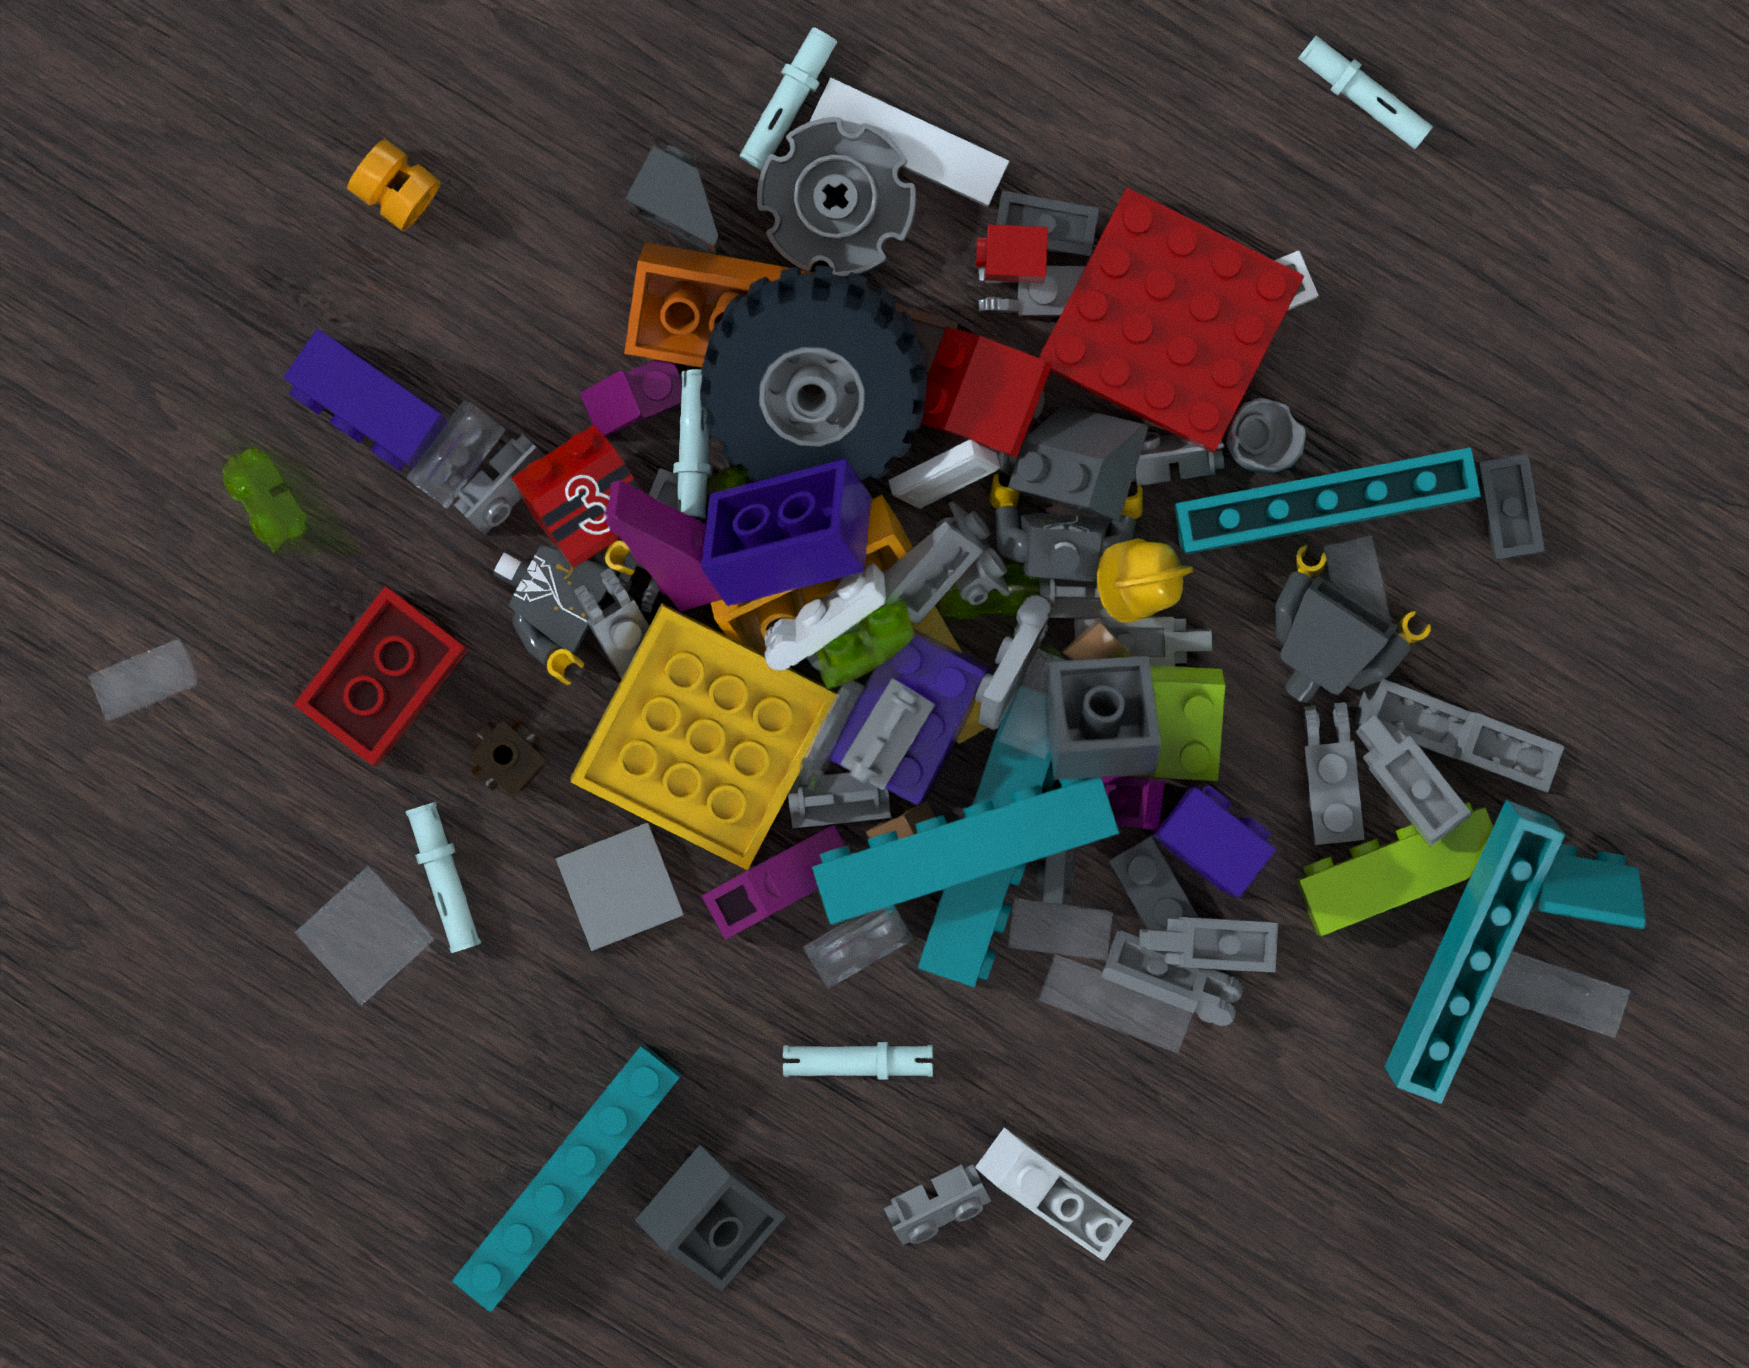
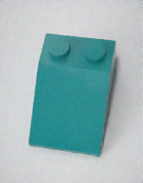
M1561 844L1531 910L1644 929L1646 916L1639 868L1626 866L1627 856L1597 851L1596 860L1576 857L1578 847Z

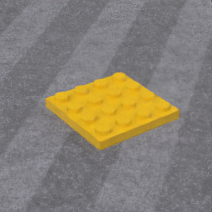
M662 603L570 777V782L748 870L840 695L833 689L791 668H786L785 671L779 670V672L776 669L772 670V667H768V663H765V655Z

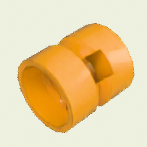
M385 138L376 144L359 164L348 182L347 189L368 206L379 204L381 206V216L404 232L420 217L440 188L441 181L420 164L410 167L407 154ZM399 182L403 186L397 192L393 188Z

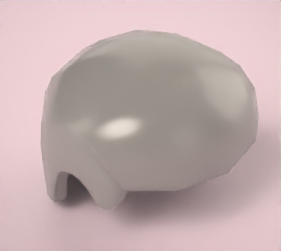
M1257 398L1240 404L1226 430V444L1230 454L1241 467L1261 474L1276 473L1291 468L1303 454L1306 438L1305 427L1295 421L1290 413L1289 406L1278 401Z

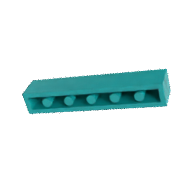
M1470 447L1176 503L1172 508L1181 554L1184 556L1473 501L1480 497L1472 449Z
M1023 687L1018 689L998 727L972 806L992 800L995 809L1014 803L1011 796L1012 793L1040 785L1043 790L1051 791L1055 780L1049 741L1047 695ZM1026 863L943 889L917 968L971 987H975L977 978L987 981L996 952L988 950L993 931L1003 933L1012 905L1003 901L1009 884L1019 886Z
M1102 778L1061 779L1059 781L1062 788L1042 794L1040 785L1012 793L1011 796L1014 803L995 809L992 800L964 808L966 818L947 824L944 815L915 824L918 833L902 839L898 838L895 830L867 839L870 849L851 854L849 846H844L820 854L822 864L813 866L812 869L830 925L1119 834Z
M1505 801L1384 1066L1397 1088L1442 1104L1565 836V833L1550 816L1511 801Z
M645 1044L641 1045L454 1277L452 1282L491 1313L682 1074Z

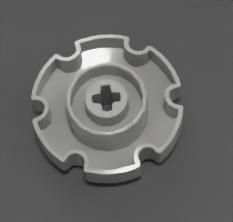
M839 117L814 120L791 131L786 136L790 143L789 153L783 157L770 154L764 163L758 181V210L761 212H771L775 217L774 226L766 232L770 242L783 257L805 271H812L814 265L818 262H827L830 267H834V275L848 277L850 272L859 275L884 263L887 260V256L883 251L885 241L891 238L904 241L915 216L916 187L913 183L901 182L898 176L899 170L907 165L904 154L887 135L867 123H863L855 133L845 132L843 120ZM832 186L836 190L841 189L843 186L848 188L844 196L849 203L844 209L837 205L830 210L827 209L826 205L830 199L825 192L829 187Z

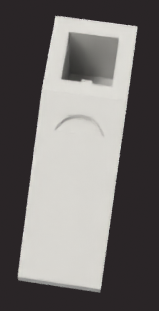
M1005 1127L975 1167L999 1189L1103 1261H1105L1133 1222V1220Z

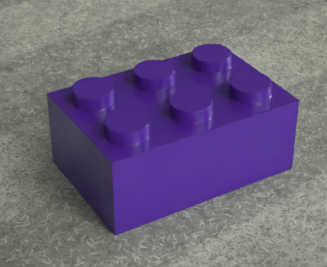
M318 328L283 377L293 385V388L288 393L290 396L318 415H320L324 408L335 414L330 423L359 444L367 436L375 442L371 452L400 472L405 464L417 471L450 424L441 413Z
M847 459L711 493L701 569L727 606L862 573L865 569L871 496Z
M906 624L897 625L830 760L841 765L842 760L891 679L894 678L936 705L885 789L916 805L926 802L976 703L975 696L985 674L991 673L992 668Z
M1204 786L1200 789L1196 787L1186 788L1161 820L1158 830H1154L1150 836L1227 896L1239 898L1276 851L1274 847L1267 843L1272 834L1250 817H1240L1238 820L1227 812L1232 803L1212 787Z

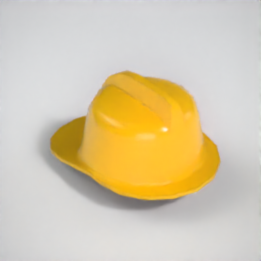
M1139 538L1114 544L1103 553L1097 571L1098 592L1102 605L1108 614L1118 622L1131 623L1152 617L1156 612L1170 608L1180 600L1183 591V577L1192 573L1193 568L1192 566L1181 565L1175 550L1168 544L1146 542L1144 539Z

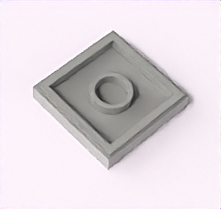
M649 822L555 858L591 951L684 915Z

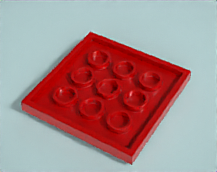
M1126 187L1039 358L1052 364L1051 373L1215 454L1305 275Z

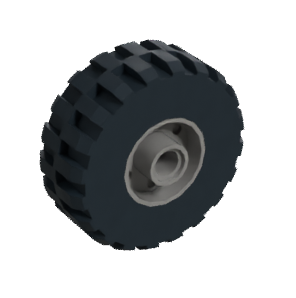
M816 266L815 273L802 274L799 267L781 270L780 279L773 282L767 277L755 281L750 285L749 292L745 297L736 296L726 306L722 320L715 323L709 338L701 371L700 401L701 407L706 409L708 413L706 426L712 439H721L723 441L722 454L733 466H737L739 463L743 464L748 469V478L757 482L847 459L864 485V479L870 475L874 479H880L892 469L893 458L895 456L903 457L913 443L914 431L920 428L924 413L927 388L926 354L923 342L915 337L916 326L907 312L901 311L899 313L894 308L895 298L885 289L879 288L876 292L866 286L867 278L850 272L848 278L834 275V267Z

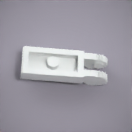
M871 563L864 569V572L844 577L837 588L821 600L814 599L808 602L800 610L796 619L781 618L774 623V627L766 630L765 646H767L765 663H768V667H772V670L776 669L778 672L779 670L785 671L786 668L790 669V665H795L805 657L811 656L882 606L886 600L884 573L874 563Z

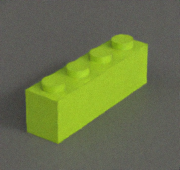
M1470 802L1464 803L1470 810L1471 817L1432 847L1427 844L1416 828L1410 824L1396 830L1398 840L1380 846L1378 839L1375 838L1350 848L1349 850L1352 855L1350 859L1334 864L1330 856L1304 866L1303 869L1306 876L1295 881L1316 934L1318 936L1326 935L1469 879L1493 829L1486 807L1473 810Z

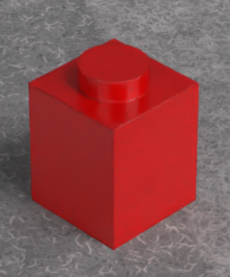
M988 224L987 238L977 237L976 267L985 268V281L1044 283L1046 278L1048 227Z

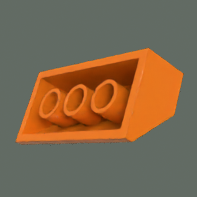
M645 242L637 262L624 354L702 368L711 332L715 323L722 320L726 306L736 296L745 297L749 292L750 285L755 281L767 277L773 282L780 279L781 270L789 268ZM800 270V271H801V274H802V273H815V272H811V271Z

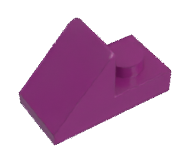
M654 360L626 373L623 370L618 371L584 390L580 395L592 424H595L606 437L681 405L682 380L674 363Z
M1136 776L1101 777L1116 825L1158 830L1165 780Z

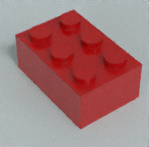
M384 586L293 705L369 764L379 767L465 656L469 648L394 590Z

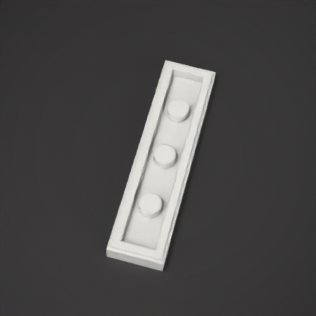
M831 77L810 119L811 122L822 118L839 117L843 120V128L847 133L857 132L863 123L872 125L887 135L904 154L907 165L902 168L987 208L1009 164V160Z

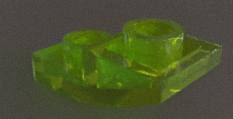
M905 599L892 604H883L859 621V631L847 635H839L817 651L821 676L827 689L849 682L877 668L897 654L914 638L909 609Z

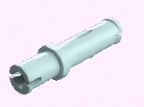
M812 27L791 65L785 64L781 73L784 75V78L739 155L742 160L762 170L768 156L775 153L810 91L815 92L820 83L816 79L837 44L834 38ZM782 112L775 126L770 130L778 114Z
M1317 35L1299 56V60L1333 85L1330 89L1336 95L1342 92L1413 149L1418 147L1433 126L1361 71L1359 69L1362 65L1355 59L1350 62Z
M691 369L681 373L682 398L679 462L674 463L673 475L678 477L676 509L698 521L707 520V478L712 477L713 465L708 464L709 431L706 426L708 413L706 409L701 407L700 401L702 370Z
M433 802L405 811L409 817L420 854L416 855L418 864H424L450 945V952L454 953L481 944L452 857L456 850L453 843L448 844L438 814L437 803Z
M878 1042L877 1046H783V1058L800 1059L799 1063H783L784 1077L877 1076L878 1080H888L889 1076L933 1077L932 1063L916 1062L917 1059H933V1045L889 1046L888 1042Z

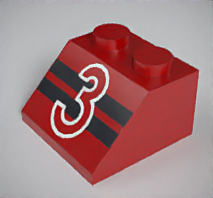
M595 424L585 431L574 435L568 442L543 458L530 463L526 469L511 477L534 520L572 568H575L620 539L618 534L611 532L605 518V508L609 504L611 483L621 480L642 491L615 448Z

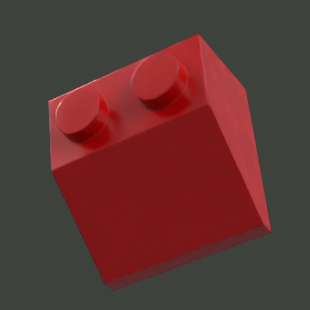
M946 327L927 376L926 397L921 425L951 439L962 442L971 439L993 451L1017 457L1052 364L985 337Z

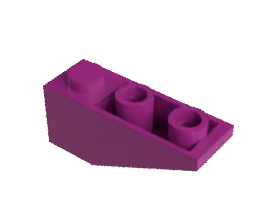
M621 480L612 482L609 504L605 508L607 525L611 532L618 534L631 550L634 560L639 565H643L653 577L660 592L667 595L680 612L722 600L701 569L706 524Z
M832 825L701 895L726 940L818 890L812 867L822 864L820 854L846 845L835 825Z

